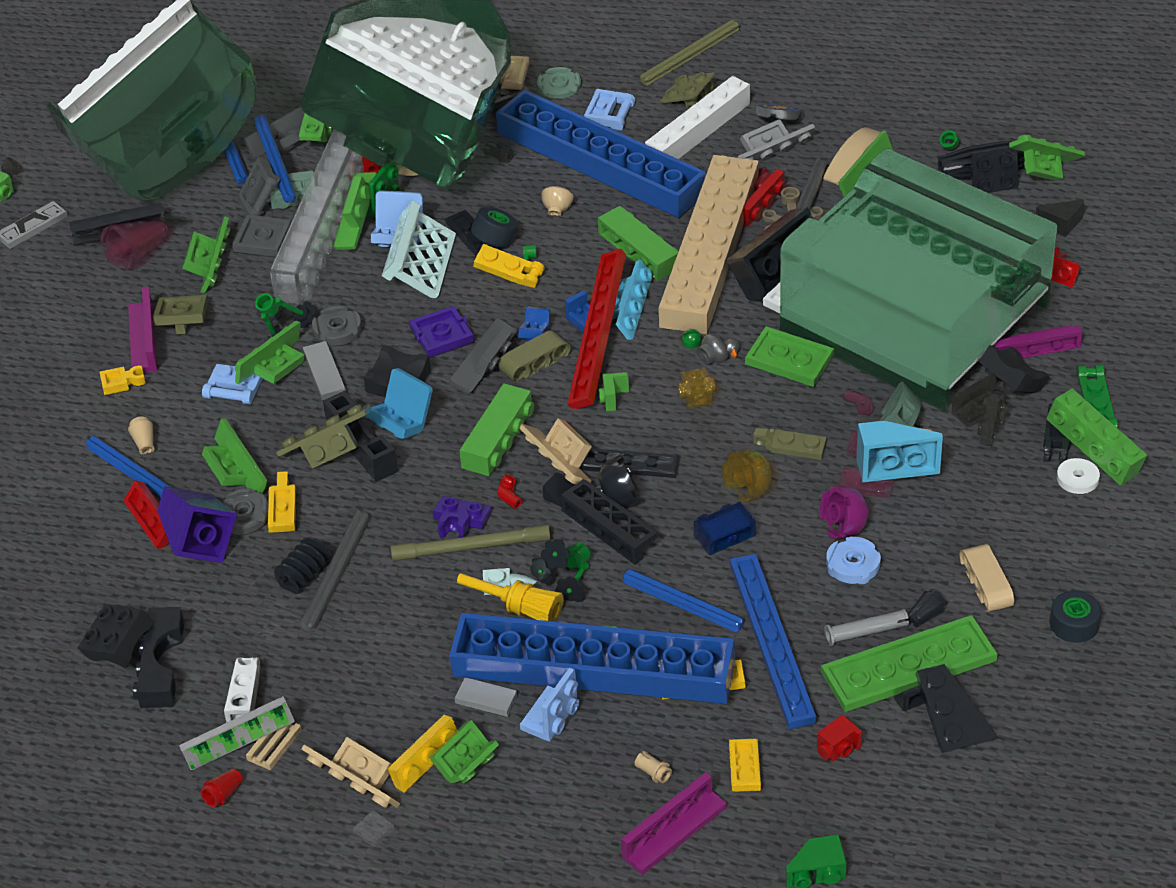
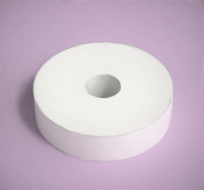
M1081 458L1068 459L1058 467V484L1068 492L1076 494L1088 493L1099 484V469L1088 460Z

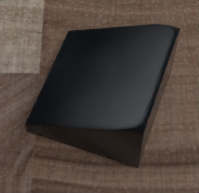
M556 472L543 485V499L562 507L561 494L573 487V485L562 474Z
M919 685L903 691L894 697L902 711L925 704Z

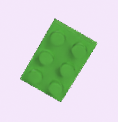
M765 326L746 355L745 364L814 387L834 356V348Z

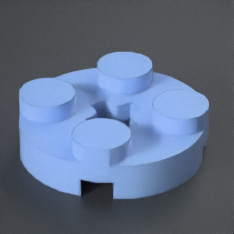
M847 537L846 541L839 544L836 541L829 547L826 565L829 574L839 581L850 584H866L878 573L881 555L875 550V545L871 541L861 537ZM857 558L858 562H849L848 560Z

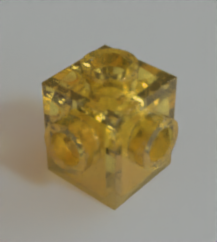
M706 368L681 372V383H678V393L680 398H684L687 409L712 405V392H715V382L713 377L709 378Z

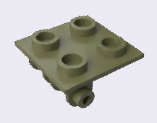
M701 72L692 76H679L675 79L674 85L665 92V96L660 102L684 101L688 110L714 89V83L711 79L715 73L705 74Z

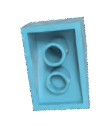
M888 421L858 423L856 461L862 483L940 474L942 433Z

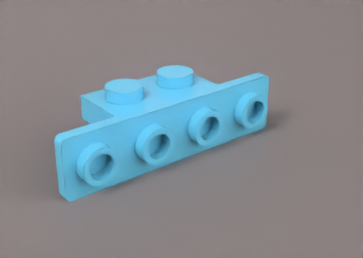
M641 260L636 261L630 277L620 280L612 320L617 318L616 326L627 340H632L652 280L650 269Z

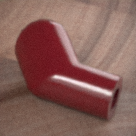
M767 168L759 169V177L755 181V191L771 175Z

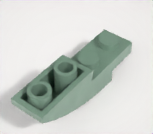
M903 381L898 384L881 411L883 416L880 421L913 427L920 412L921 401Z

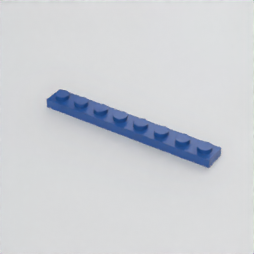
M756 554L731 558L730 568L788 729L816 724L815 712Z

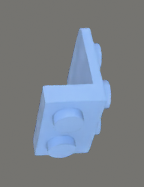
M378 191L376 193V228L371 233V243H378L380 247H390L400 215L412 200L420 204L419 211L423 213L422 194L418 192ZM418 221L421 229L423 230V223ZM415 236L413 238L418 245L420 239L418 236Z

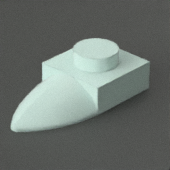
M509 568L483 570V581L502 587L506 585L512 586L517 580L532 585L537 582L524 575L512 574Z

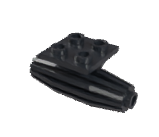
M998 141L965 147L939 156L937 162L938 171L943 180L972 179L973 196L1018 188V169L1025 167L1024 152L1011 149L1009 143L1013 141Z

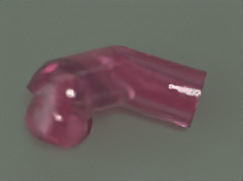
M850 389L845 391L843 400L855 404L859 415L868 416L871 414L873 405L869 396Z

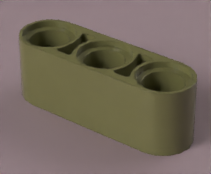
M549 330L504 354L498 362V367L517 384L518 380L532 376L542 367L546 368L556 363L557 359L563 356L567 357L571 347L556 332Z

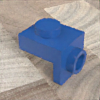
M584 290L576 295H572L565 303V318L582 333L584 332L590 306L587 303L588 294Z
M528 306L525 309V322L519 327L518 338H526V341H530L549 331L550 309Z

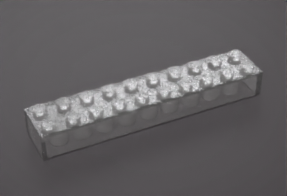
M337 121L270 269L274 297H279L282 301L294 307L303 305L304 302L311 300L312 287L318 284L320 269L325 268L326 254H330L332 251L333 238L336 239L339 224L343 216L342 212L353 177L356 173H364L362 155L368 144V134L365 133L363 123Z

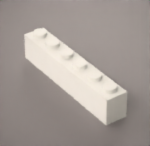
M734 76L730 77L648 139L645 144L677 159L681 158L750 104V84Z

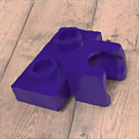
M442 496L433 510V519L439 520V536L444 538L448 532L457 531L459 533L458 538L467 536L469 527L482 530L491 514V506Z

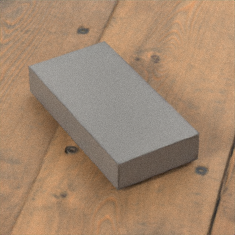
M464 678L455 696V703L508 716L516 700L517 690Z

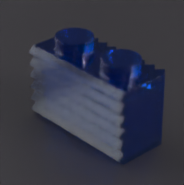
M741 501L733 505H724L720 510L709 515L703 514L693 521L694 536L709 556L756 536V521L744 505H742Z

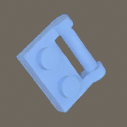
M596 89L584 117L612 129L622 130L625 125L624 119L630 107H633L635 103V97L628 93ZM616 103L622 104L617 115L611 116Z
M216 364L208 383H205L203 386L202 397L207 399L217 397L242 401L243 404L251 405L263 378L253 374L238 385L235 383V366Z

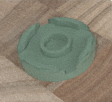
M566 67L550 68L542 76L541 74L539 75L537 87L544 96L559 99L566 98L577 93L581 87V78L576 71L573 73L571 69Z

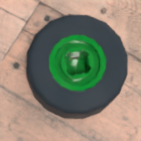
M483 207L479 209L471 230L473 235L483 243L504 248L510 245L518 224L510 214L494 207Z
M1077 590L1066 591L1059 594L1053 600L1049 624L1053 633L1064 641L1072 643L1086 642L1098 633L1102 610L1099 602L1092 595Z

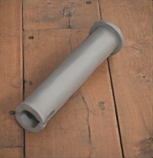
M902 609L832 627L825 625L824 632L831 647L836 642L904 626L907 627L909 626V621H905V619H908L906 610Z

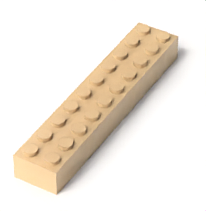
M713 155L659 305V328L680 331L696 329L700 334L708 333L729 270L726 259L735 252L744 226V206L746 201L755 192V181L759 177V161Z

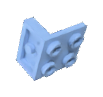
M569 668L555 688L551 686L546 687L520 723V730L549 742L555 734L559 735L565 726V719L569 714L574 715L579 706V700L577 699L578 682L576 681L575 669Z

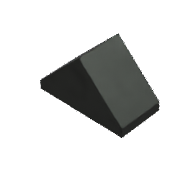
M1082 199L1037 205L1035 223L1040 227L1066 237L1082 220L1084 201Z

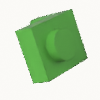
M627 372L603 374V388H599L600 403H605L606 411H616L615 393L629 392Z

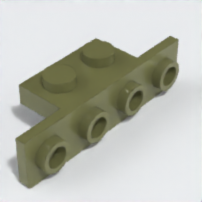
M358 404L348 409V414L341 418L339 415H335L325 421L326 425L320 428L314 425L303 431L304 435L297 439L293 435L281 442L282 446L276 453L279 457L295 448L301 447L313 469L357 448L358 443L348 423L367 415L372 408L369 404L364 407Z

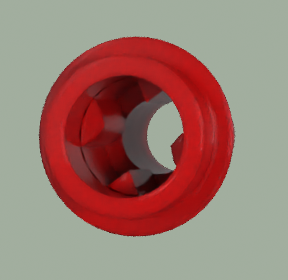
M231 769L206 781L200 790L202 799L210 807L222 806L239 784L243 782L242 775L238 770Z

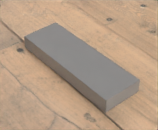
M324 341L302 347L321 399L325 400L346 391L327 342Z

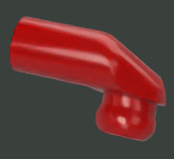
M506 474L502 477V481H499L497 495L507 505L516 509L522 505L523 499L514 494L515 477Z

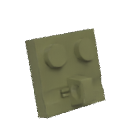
M207 295L159 298L153 316L154 325H175L176 334H186L187 324L204 322L208 306Z

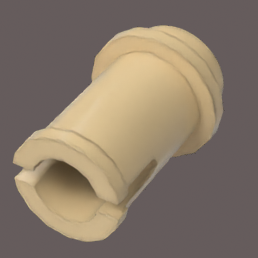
M643 751L642 754L640 753L636 757L635 766L650 775L655 783H665L671 777L672 769L667 762H660L646 751Z

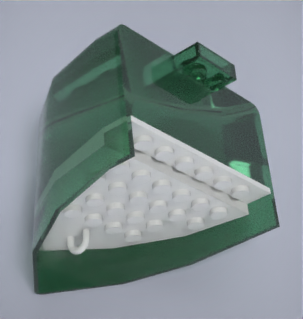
M492 0L356 1L331 12L301 101V109L305 114L346 135L343 146L384 167L394 161L441 187H448L460 179L476 153L511 64L510 32Z

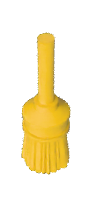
M462 573L458 575V584L500 597L501 601L506 602V610L509 613H516L521 617L527 615L535 620L556 622L562 612L564 597L560 592L535 588L534 585L525 584L520 580H517L512 586L506 585L502 587Z

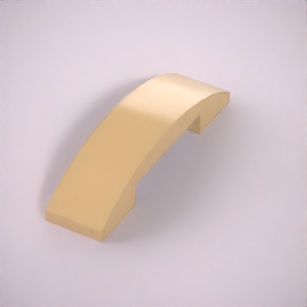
M864 127L851 135L833 158L823 180L839 185L840 179L881 132Z

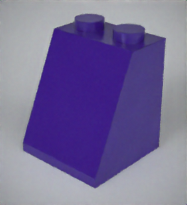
M164 486L157 511L173 554L180 557L222 563L237 513L211 494Z

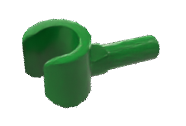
M536 245L523 246V259L527 261L529 259H537Z

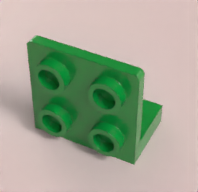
M390 157L370 181L371 201L366 215L376 218V193L378 191L401 192L396 158Z

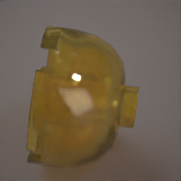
M751 449L735 451L726 456L729 457L728 461L724 462L722 466V477L726 489L728 490L732 487L742 496L737 497L742 503L762 497L772 483V469L766 457L760 452ZM747 486L749 494L742 495L737 490L738 487Z

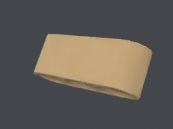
M984 544L960 550V562L966 566L968 571L965 572L971 584H975L977 588L975 592L980 602L985 604L987 608L985 610L986 613L1012 607L1014 605V596L1011 586L990 546Z

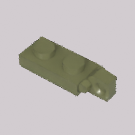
M756 428L753 443L765 446V449L770 450L772 453L822 460L826 437L778 429Z

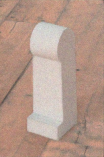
M258 657L236 659L224 709L226 723L255 709L260 675V660Z

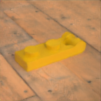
M485 244L482 245L473 266L514 283L533 288L538 283V276H541L545 269L544 265L540 262H530Z

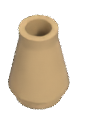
M147 417L134 418L129 424L128 432L137 445L140 454L154 452L153 423Z

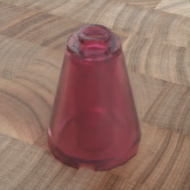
M157 218L109 225L101 233V244L105 243L107 248L104 251L105 256L117 268L120 269L122 265L127 270L167 238L168 228L164 222Z

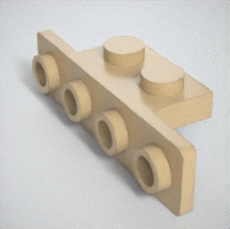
M557 418L547 436L537 428L525 424L520 426V430L526 434L525 439L537 445L539 453L552 460L551 464L558 470L563 471L568 481L573 484H577L583 479L589 483L592 481L579 469L592 446L565 420Z
M346 737L332 761L306 745H303L301 750L309 754L307 757L308 761L319 768L326 764L330 767L328 773L341 781L345 777L352 780L350 787L363 795L367 790L374 794L372 800L387 808L388 804H391L398 808L400 805L399 802L380 791L389 776L388 768L392 764L350 738Z

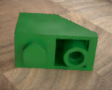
M839 835L809 839L786 867V887H793V883L795 888L809 887L812 884L810 870H813L816 884L824 882L825 884L832 885L846 879V861Z

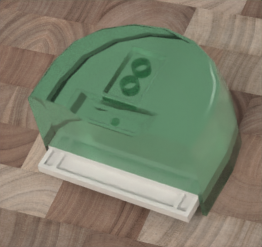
M176 0L171 6L164 8L155 20L144 25L139 34L134 38L128 39L117 53L111 54L100 68L94 69L84 82L77 84L71 93L58 103L61 112L51 103L47 104V107L58 130L125 192L135 199L142 201L160 198L208 167L229 146L246 122L255 102L257 81L250 57L192 4L190 0Z

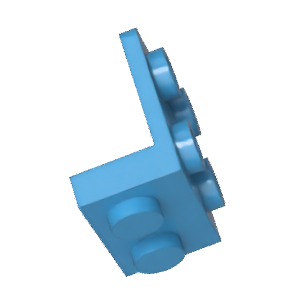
M399 368L393 369L384 403L371 407L372 409L367 413L366 418L375 422V425L391 431L394 436L401 439L419 434L424 429L433 391L432 387Z

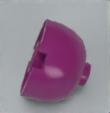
M829 487L831 488L830 491H825L820 501V520L825 519L832 529L825 530L830 538L845 539L858 534L864 528L869 516V507L864 496L852 487ZM832 523H840L839 531L832 528Z

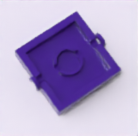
M454 306L409 321L410 329L415 339H417V342L420 343L429 357L474 342L473 334L468 328L466 318L461 317Z

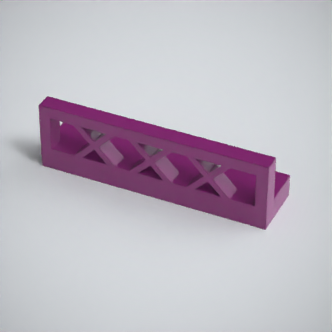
M142 287L143 302L128 304L131 368L142 366L143 373L157 371L152 297L150 288Z
M1079 325L1062 326L1002 337L994 346L1000 351L1014 347L1021 353L1022 358L1081 348L1083 331Z
M705 772L622 837V859L643 875L727 808V803L712 791V777Z

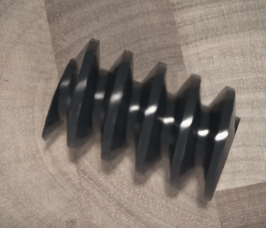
M314 537L303 538L300 544L275 568L274 576L276 581L283 589L294 594L299 593V588L305 587L306 581L312 579V574H317L319 567L321 568L325 565V560L331 559V551L322 541Z

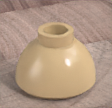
M551 186L542 190V202L548 209L549 215L561 216L562 212L567 210L573 202V194L565 188Z

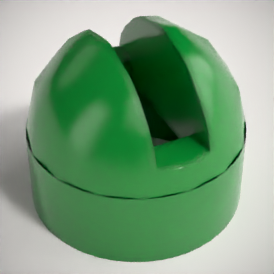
M948 130L941 134L939 141L943 148L954 150L958 147L959 137L954 131Z
M688 329L683 333L682 344L684 347L694 349L701 345L702 338L699 331Z

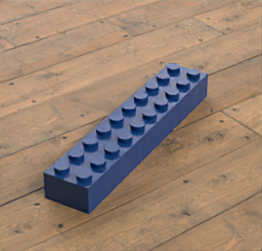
M525 89L496 112L497 132L499 135L677 218L697 202L706 177L705 171Z
M461 613L449 655L453 677L556 687L566 671L572 668L575 669L576 681L578 682L577 689L727 704L736 660L735 644L732 638Z

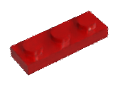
M776 168L746 201L744 206V225L749 227L754 220L758 221L762 211L766 207L770 208L774 198L778 194L781 195V191L786 188V182H784L785 171Z
M135 480L123 501L154 546L162 549L167 546L169 541L157 511L159 503L144 482Z

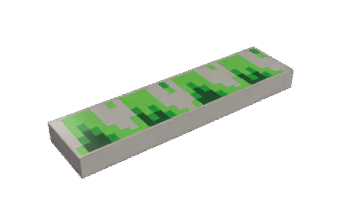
M282 696L179 746L190 770H193L295 721Z

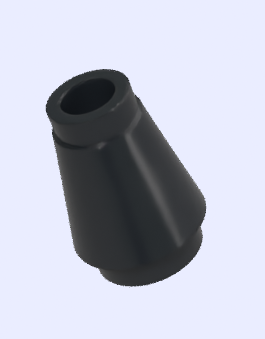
M934 589L924 591L907 614L908 619L906 620L909 623H913V626L917 628L919 625L943 612V607L946 605L944 598Z

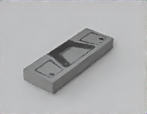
M52 201L0 230V241L11 249L68 217L67 212Z

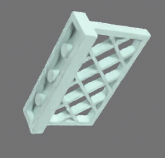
M412 200L400 215L382 277L390 281L395 276L430 298H437L456 233L419 211L420 204ZM418 221L425 224L427 229L422 230ZM438 233L447 237V241H442ZM430 234L435 243H429L425 235ZM418 236L422 245H417L413 237ZM434 248L439 249L442 254L441 257H437L433 250ZM421 250H426L430 258L425 259ZM408 252H414L418 260L413 261ZM428 264H434L438 272L433 273ZM416 266H422L426 274L421 275ZM409 267L413 276L403 272V268ZM429 279L433 289L427 286L424 280Z

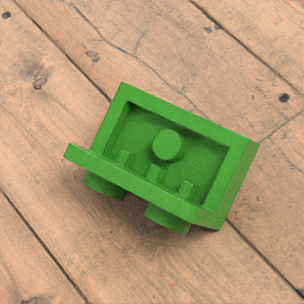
M470 720L465 722L429 759L451 784L459 781L465 783L475 775L474 769L479 764H485L495 755L493 750L499 746V743L496 740L488 742L473 721Z

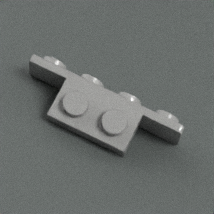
M779 119L742 135L740 141L747 152L739 155L737 158L749 160L769 159L778 150L785 152L796 142L803 144L809 141L816 127L814 124H811L789 134Z

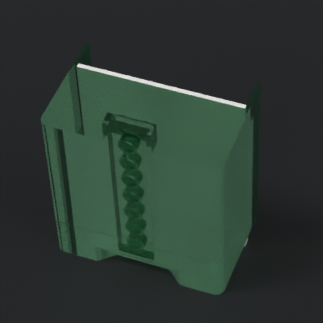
M887 148L863 169L854 189L820 220L808 218L785 239L781 247L780 283L763 298V306L780 313V331L834 348V358L895 388L903 381L921 401L946 412L948 410L949 389L983 356L988 346L994 345L1033 305L1045 310L1048 308L1057 224Z

